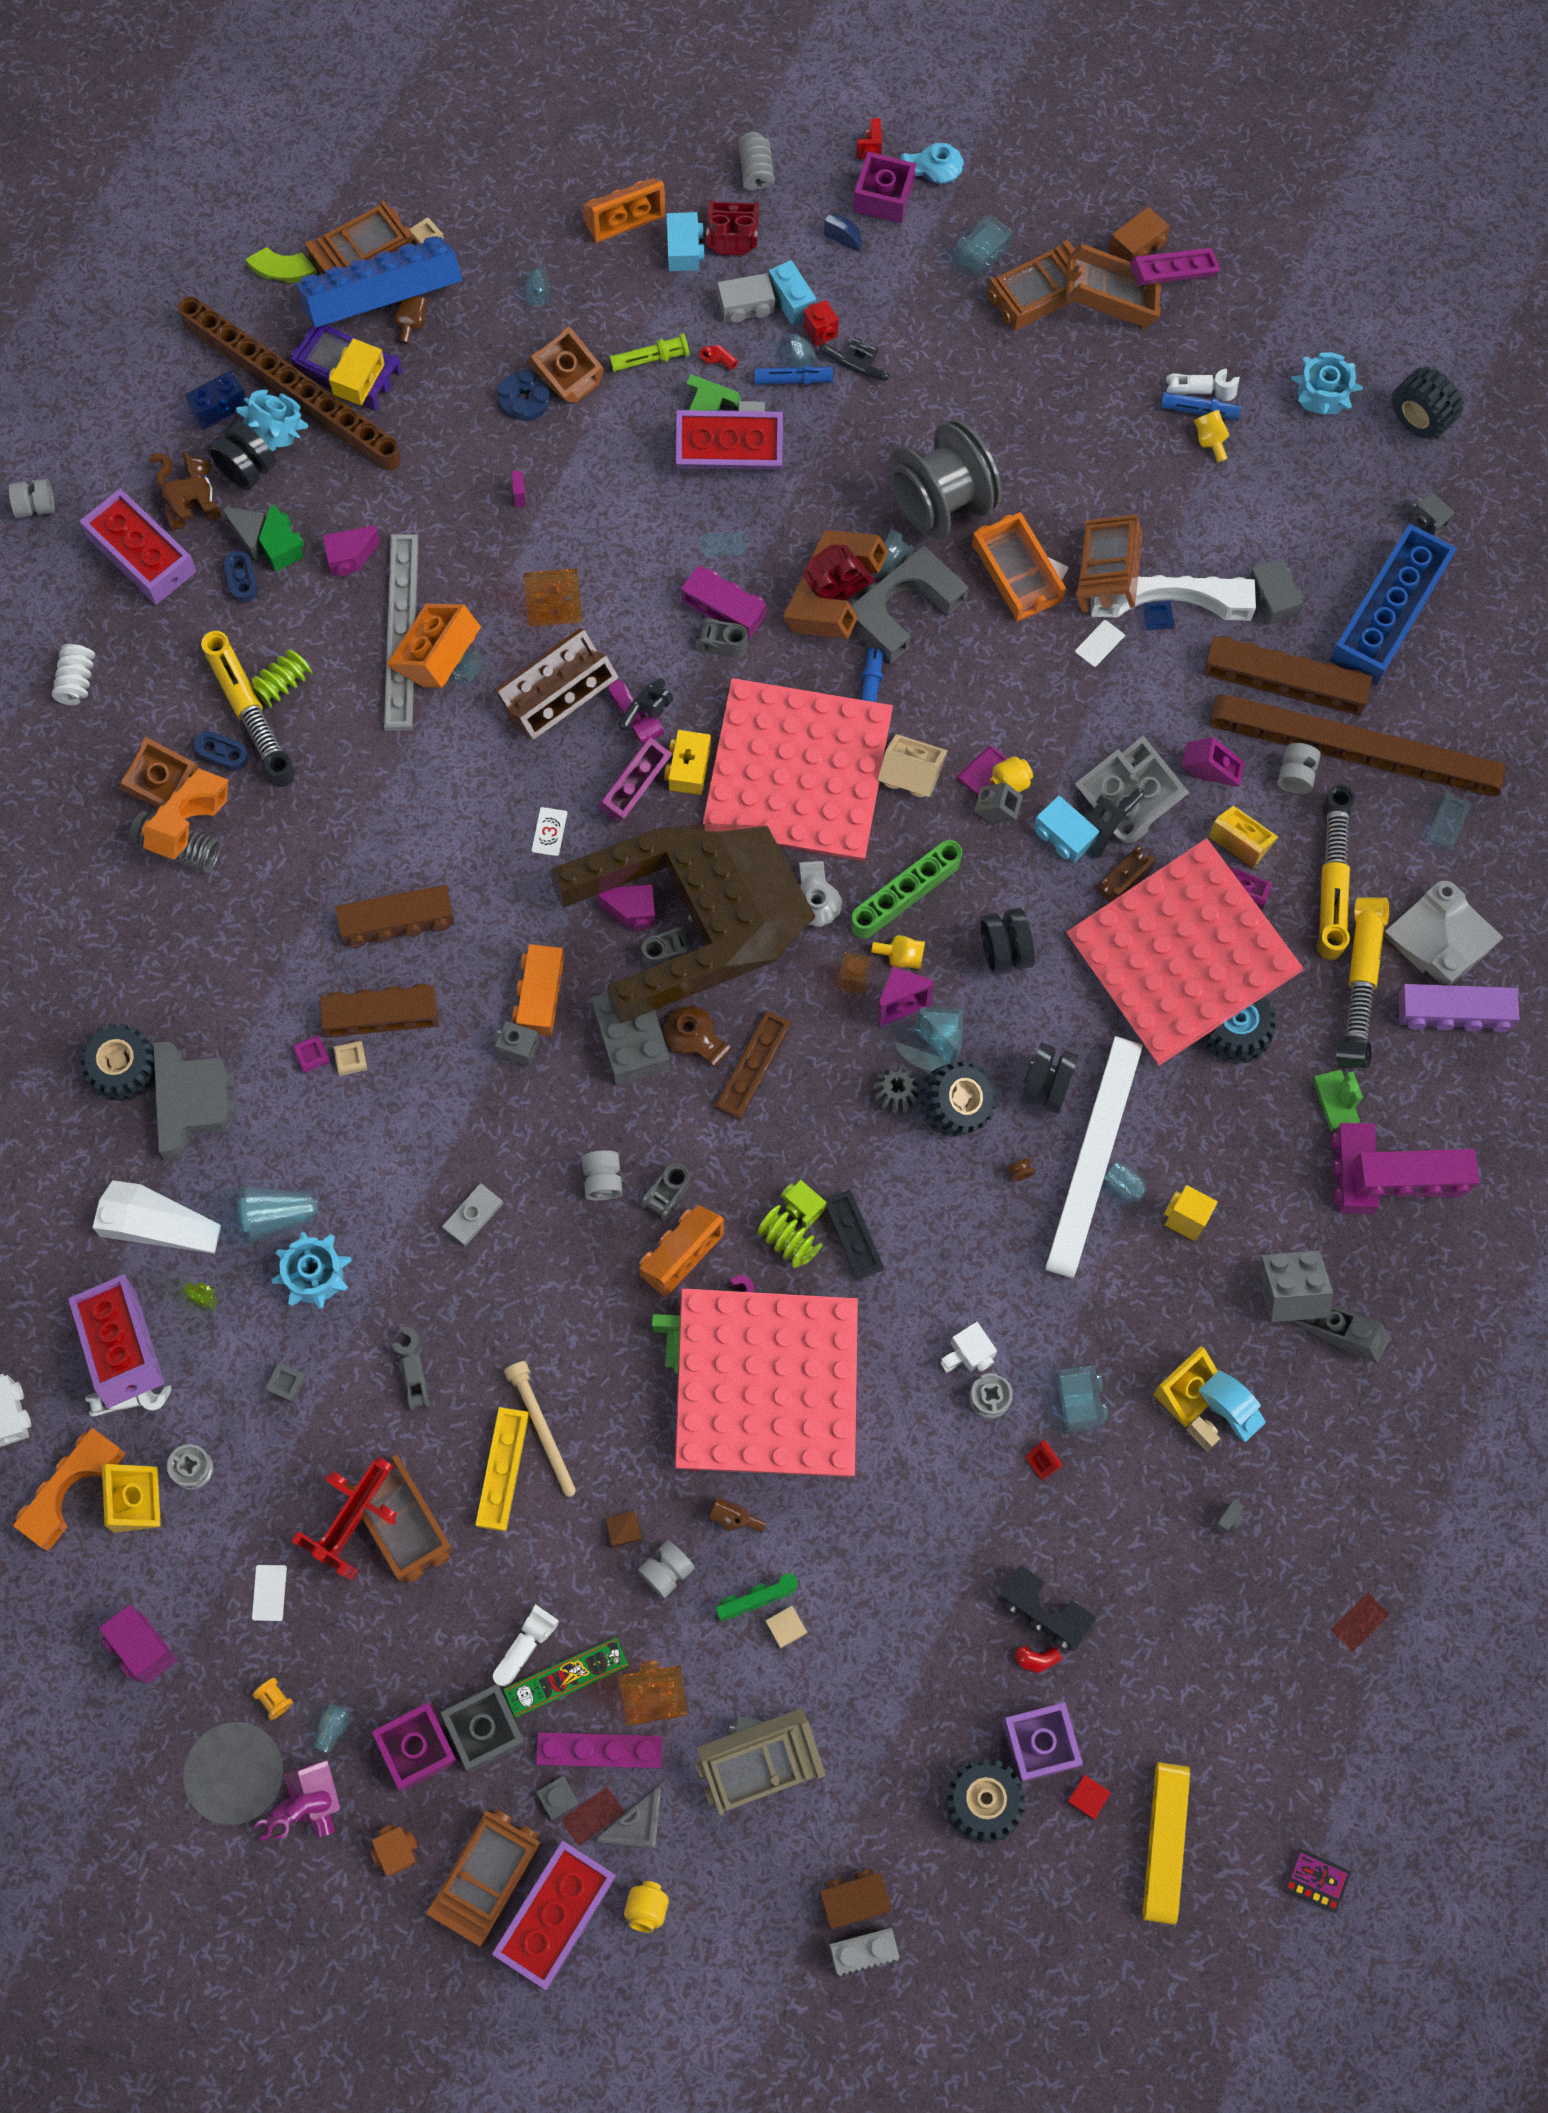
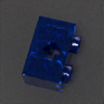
M231 370L185 394L190 412L203 431L237 413V407L248 406V403L244 400L246 398L244 389Z

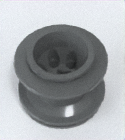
M960 420L941 423L936 428L934 434L935 450L927 455L920 457L915 451L905 446H898L892 454L890 482L899 507L915 528L938 540H943L949 535L951 527L950 512L964 505L969 511L978 516H987L991 513L992 509L1000 504L1002 498L1000 476L988 448L979 435L968 424Z

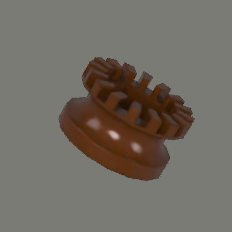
M1021 1159L1020 1163L1015 1161V1163L1008 1165L1006 1169L1012 1173L1010 1177L1012 1182L1027 1179L1036 1173L1035 1169L1030 1167L1031 1159Z

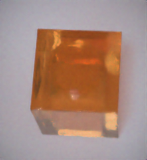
M844 952L837 989L865 995L872 957Z

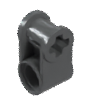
M711 618L701 620L700 627L702 630L700 638L695 643L697 650L703 653L719 654L734 658L742 657L747 653L748 636L745 627L740 624L722 622ZM734 639H739V640H741L740 642H737V643L731 642V641L734 640Z
M676 927L668 932L645 939L641 948L643 965L649 969L695 951L696 949L691 946L688 939L689 931L687 927ZM651 950H657L661 954L657 957H652L647 953Z
M681 1164L669 1165L657 1182L648 1190L641 1202V1206L644 1208L649 1207L661 1215V1219L666 1222L690 1187V1177L687 1168ZM680 1174L685 1179L681 1184L673 1185L669 1182L670 1177Z

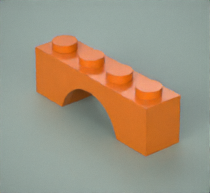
M198 769L191 777H187L183 786L178 791L172 793L170 800L164 806L161 805L151 820L145 822L142 828L144 849L175 860L188 845L189 822L185 819L196 815L214 816L227 802L229 780L202 769Z
M93 1428L89 1432H84L75 1443L76 1448L69 1457L65 1456L59 1461L55 1468L57 1472L49 1481L46 1480L39 1486L35 1493L36 1498L29 1506L25 1505L16 1516L17 1521L13 1526L47 1552L67 1529L62 1516V1501L67 1490L82 1478L89 1476L102 1477V1465H118L126 1455L118 1446Z

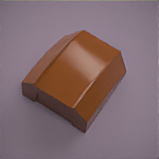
M570 326L564 329L558 337L543 349L530 356L526 362L557 395L565 401L574 403L580 401L600 385L604 371L601 364Z
M145 737L117 789L157 807L164 806L170 800L172 793L178 791L183 786L186 778L191 777L198 770V765Z

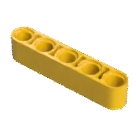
M1157 1762L1143 1903V1920L1173 1925L1177 1923L1190 1782L1189 1766Z

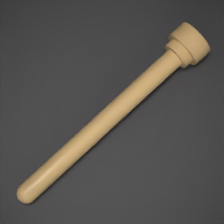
M526 1361L515 1363L507 1367L504 1373L508 1382H512L513 1386L518 1387L562 1490L566 1496L571 1497L575 1494L576 1490L528 1383V1380H530L528 1365Z

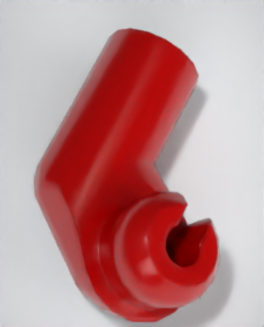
M720 345L702 347L699 351V357L704 363H722L730 371L738 364V360Z
M1026 1646L1018 1648L1015 1653L1019 1666L1035 1673H1041L1062 1660V1656L1055 1646L1043 1654L1030 1651Z

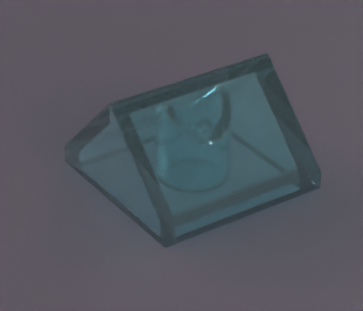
M922 1007L918 1011L915 1030L946 1064L958 1062L962 1049L964 1010Z

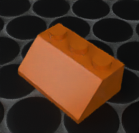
M654 178L639 181L630 187L615 190L611 194L598 199H592L583 204L584 221L595 242L603 241L666 217L664 183Z
M425 604L387 662V666L422 687L442 688L447 683L456 665L461 661L469 645L474 641L481 626L465 605Z
M697 1205L693 1211L691 1209L685 1211L678 1221L680 1225L673 1232L668 1230L660 1239V1246L655 1252L649 1251L639 1262L641 1266L639 1268L640 1276L667 1298L724 1236V1219L720 1215L700 1205Z

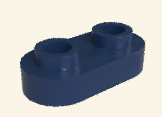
M233 551L226 556L224 561L229 589L236 601L246 603L252 601L258 593L253 564L246 552ZM239 565L244 566L242 569H235ZM243 588L249 589L247 592H240Z
M203 732L197 736L194 742L195 750L201 759L228 770H240L248 762L249 756L242 743L215 732ZM208 746H215L213 750L206 751ZM234 755L239 756V758L235 761L230 760V758Z

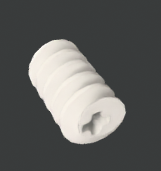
M65 644L59 652L60 659L57 663L58 669L56 670L52 697L66 705H78L81 703L79 699L88 697V692L85 689L89 688L90 682L86 679L91 678L89 669L93 668L91 660L95 658V653L80 645Z

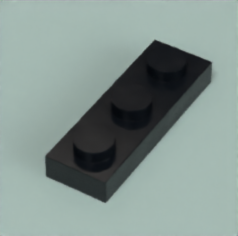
M851 1189L824 1199L827 1213L856 1280L858 1281L883 1271V1263Z

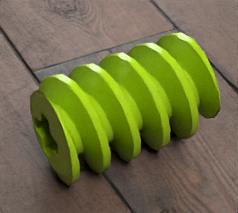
M288 649L285 652L286 658L279 656L277 658L278 665L270 663L268 666L269 671L263 669L260 672L261 678L258 676L252 678L255 693L269 708H272L271 697L278 702L281 700L278 694L279 691L286 695L289 694L288 684L295 689L297 688L295 678L303 682L306 681L303 674L304 671L313 675L306 661L293 650Z
M778 1205L763 1219L758 1229V1235L761 1237L767 1235L766 1242L770 1245L776 1242L775 1251H784L783 1258L785 1260L793 1258L791 1266L798 1268L808 1263L819 1252L823 1244L820 1243L813 1247L811 1244L815 1236L811 1235L804 1239L803 1235L806 1228L803 1227L796 1231L795 1227L798 1221L795 1219L787 1223L786 1220L789 1212L787 1211L779 1215L778 1211L781 1205Z

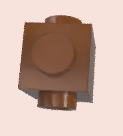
M392 1824L377 1831L378 1837L372 1840L374 1848L370 1850L376 1867L382 1866L386 1876L392 1877L419 1863L414 1853L418 1845L411 1830L406 1832L402 1826L396 1828L395 1824Z

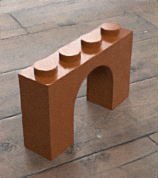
M824 530L812 557L831 544L848 545L870 573H879L889 551L879 535ZM802 576L783 618L791 630L797 634L848 639L858 616L848 601L818 597Z

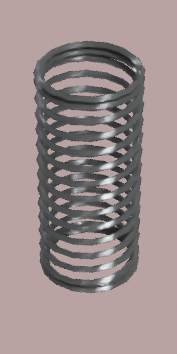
M145 811L140 812L135 817L129 832V842L131 845L141 847L142 849H144L142 829L139 838L136 840L139 825L144 816L145 822L154 817V815L149 816V813ZM190 830L189 834H193L187 845L185 855L182 858V851L175 858V861L208 873L218 859L220 842L217 839H211V837L206 838L205 834L200 836L199 832L194 833V830ZM198 835V839L196 840V842H195V844H194V847H193V850H192V853H191V857L187 860L188 854H189V852H190L191 849H192V846H193V843H194V840H195V836ZM204 837V841L202 842L197 854V859L193 862V857L195 856L198 850L200 839ZM215 843V848L211 856V859L209 860L208 864L204 866L205 860L207 859L209 852L211 850V846Z

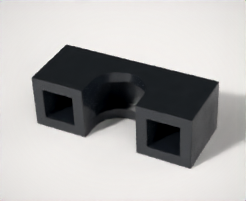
M1019 1565L998 1597V1600L1002 1602L1000 1606L1013 1616H1016L1018 1613L1028 1620L1026 1625L1035 1632L1042 1634L1044 1631L1052 1636V1643L1061 1650L1067 1652L1070 1649L1074 1652L1097 1617L1073 1600L1068 1603L1061 1613L1050 1614L1044 1611L1039 1604L1038 1595L1045 1581L1022 1565Z

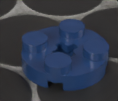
M523 369L520 372L509 375L498 385L499 405L503 413L509 418L524 419V421L537 419L548 408L550 401L549 386L533 370ZM522 392L529 393V399L527 400L524 398L518 399Z

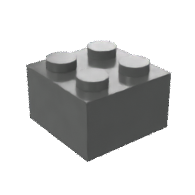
M1320 1250L1261 1255L1259 1283L1271 1322L1330 1317L1333 1290Z
M498 1684L440 1712L465 1769L469 1773L526 1745Z

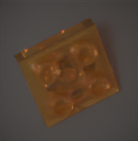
M578 568L523 573L529 626L583 622Z
M648 1660L640 1665V1672L619 1675L627 1725L644 1724L646 1722L674 1719L688 1715L680 1665L659 1668L658 1662Z

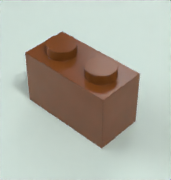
M1147 207L1112 234L1109 250L1116 257L1129 262L1134 257L1149 255L1155 249L1160 250L1167 243L1170 226L1150 207Z

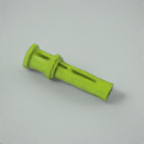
M681 333L679 337L665 341L662 338L656 341L655 345L609 357L613 372L656 360L668 362L669 358L680 355L687 357L690 354L685 334Z

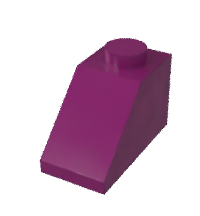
M376 525L323 535L331 575L347 576L352 572L359 571L380 544Z
M1214 737L1186 742L1182 767L1198 779L1238 787L1241 784L1245 762Z
M652 885L616 887L597 895L598 905L627 928L647 930L650 926H656Z

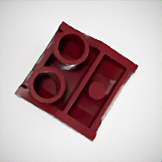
M709 200L706 245L716 253L723 255H745L756 248L759 202L738 203Z
M831 544L809 559L803 573L807 584L818 597L824 599L845 601L870 583L876 582L870 571L858 560L848 545Z

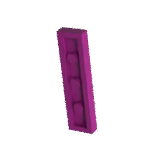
M1212 248L1137 256L1129 262L1138 285L1211 277L1221 271Z
M538 1733L537 1766L661 1769L662 1736Z

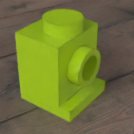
M802 1180L795 1186L791 1183L780 1196L785 1200L786 1211L796 1220L801 1218L802 1228L805 1227L806 1230L826 1210V1202Z

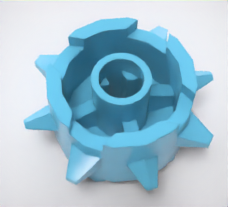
M1332 352L1320 353L1314 359L1304 357L1302 359L1305 367L1303 375L1291 376V380L1299 383L1298 401L1304 409L1318 414H1337L1342 411V408L1349 410L1352 407L1349 399L1351 392L1363 389V386L1355 383L1354 363L1347 364L1344 361L1345 357Z
M268 390L255 391L251 394L250 399L244 398L248 406L236 408V412L244 417L243 424L256 432L271 451L276 450V447L291 445L294 437L300 438L296 430L308 428V424L300 419V406L284 394L280 393L278 398L267 395Z
M301 1232L299 1240L289 1246V1250H277L276 1254L281 1259L280 1274L272 1279V1283L285 1284L290 1291L289 1305L294 1306L299 1301L316 1303L320 1309L324 1307L325 1300L331 1298L338 1291L347 1290V1285L342 1281L343 1267L352 1260L351 1257L337 1256L333 1248L335 1236L330 1234L320 1241L315 1237L308 1238L305 1232ZM315 1266V1272L308 1274L310 1273V1268Z

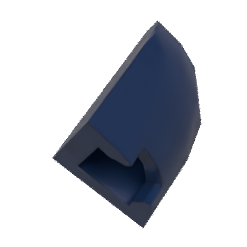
M829 214L824 223V236L860 252L862 237L857 225L839 214Z

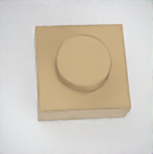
M1200 1417L1187 1428L1191 1436L1207 1452L1220 1440L1216 1427L1210 1421H1203Z

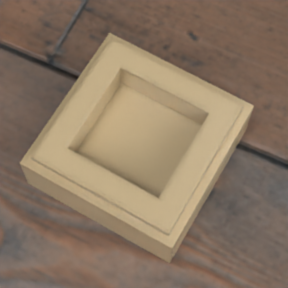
M428 217L410 228L414 237L413 241L416 244L424 243V239L432 236L444 239L443 233Z
M362 1041L333 1047L339 1076L368 1070Z
M793 1606L765 1621L780 1649L807 1634Z

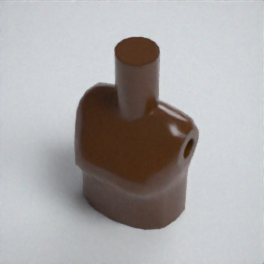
M416 295L401 300L394 316L395 323L402 327L399 337L400 343L409 344L412 329H421L424 326L428 305L426 298Z
M717 1497L709 1519L720 1523L725 1531H732L746 1526L762 1533L767 1523L749 1515L748 1510L744 1506L732 1503L721 1497Z

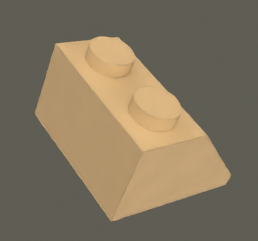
M896 734L886 749L878 781L884 782V785L889 788L898 789L900 787L909 790L912 795L917 797H930L937 783L948 750Z

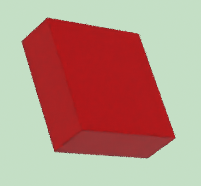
M1083 1775L1067 1802L1092 1820H1095L1111 1792L1088 1776Z

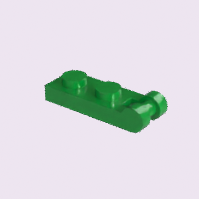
M787 1573L782 1575L779 1583L766 1588L765 1584H760L749 1589V1595L738 1599L737 1595H732L719 1601L721 1606L716 1607L720 1623L791 1596L797 1589V1578L793 1574Z

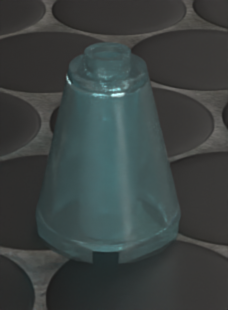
M244 1185L237 1186L236 1192H242L243 1197L237 1199L240 1232L247 1233V1238L242 1239L243 1244H250L313 1222V1216L318 1215L317 1199L311 1198L309 1192Z

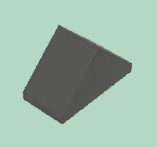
M231 507L224 508L223 512L228 525L254 561L258 560L262 550L259 537L266 520L264 513Z

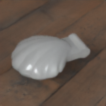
M823 861L799 862L800 888L815 914V919L808 926L822 927L825 924H830L841 912L842 898L839 892L826 882Z

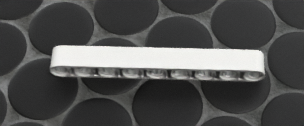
M1117 1036L1114 1038L1045 1268L1047 1271L1072 1279L1075 1276L1143 1044Z

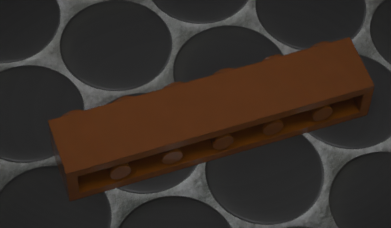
M1216 635L1213 636L1202 674L1361 716L1366 705L1373 677L1359 670L1351 671L1339 668L1332 663L1324 664L1312 661V659L1305 656L1297 657L1286 654L1282 650H1270L1262 648L1255 643H1243L1235 641L1228 636Z

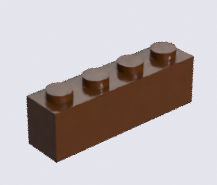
M447 884L335 906L344 947L357 948L364 946L366 942L376 940L378 942H388L394 937L401 935L414 937L420 935L422 931L433 930L439 932L455 925Z
M420 983L414 985L413 988L402 989L398 986H390L382 991L361 989L352 994L332 992L327 996L320 997L322 1030L326 1038L439 1027L438 1001L434 985L430 986Z

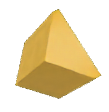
M1234 805L1217 817L1209 834L1210 839L1253 869L1278 838V836Z
M1200 1346L1158 1386L1153 1394L1184 1427H1187L1208 1407L1199 1389L1218 1372L1205 1348Z
M102 1465L105 1526L113 1533L160 1527L157 1467Z

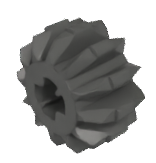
M901 1065L897 1066L896 1072L888 1066L885 1071L886 1075L879 1073L877 1075L878 1082L873 1084V1091L877 1092L874 1100L876 1102L883 1101L881 1105L882 1110H886L891 1106L892 1114L894 1115L897 1114L898 1107L904 1113H907L909 1105L915 1107L918 1103L916 1097L921 1095V1091L917 1087L920 1084V1079L911 1078L913 1075L912 1069L903 1073ZM893 1086L895 1089L897 1086L901 1087L902 1093H900V1090H898V1093L893 1092Z

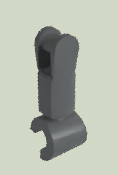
M402 1327L403 1333L411 1339L410 1345L403 1347L399 1343H394L392 1346L399 1355L404 1357L400 1362L411 1411H413L417 1406L426 1405V1407H429L430 1400L421 1358L417 1355L422 1348L421 1337L412 1328ZM421 1386L422 1393L413 1395L411 1388Z

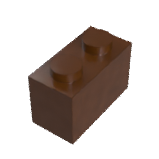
M871 1868L855 1873L856 1880L848 1883H843L842 1878L824 1883L825 1890L819 1893L830 1930L892 1911L881 1872L874 1874Z

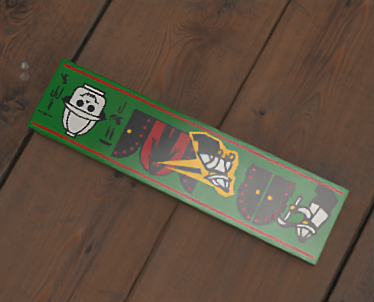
M616 1637L503 1690L514 1717L519 1718L624 1670L629 1665Z

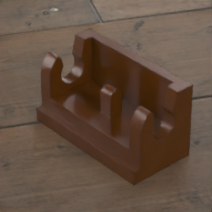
M1141 846L1135 847L1094 887L1109 902H1112L1139 884L1152 871L1156 858L1151 854L1145 858L1140 852L1142 850Z

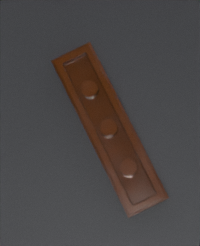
M766 1010L721 1093L715 1109L741 1121L792 1025L791 1021Z

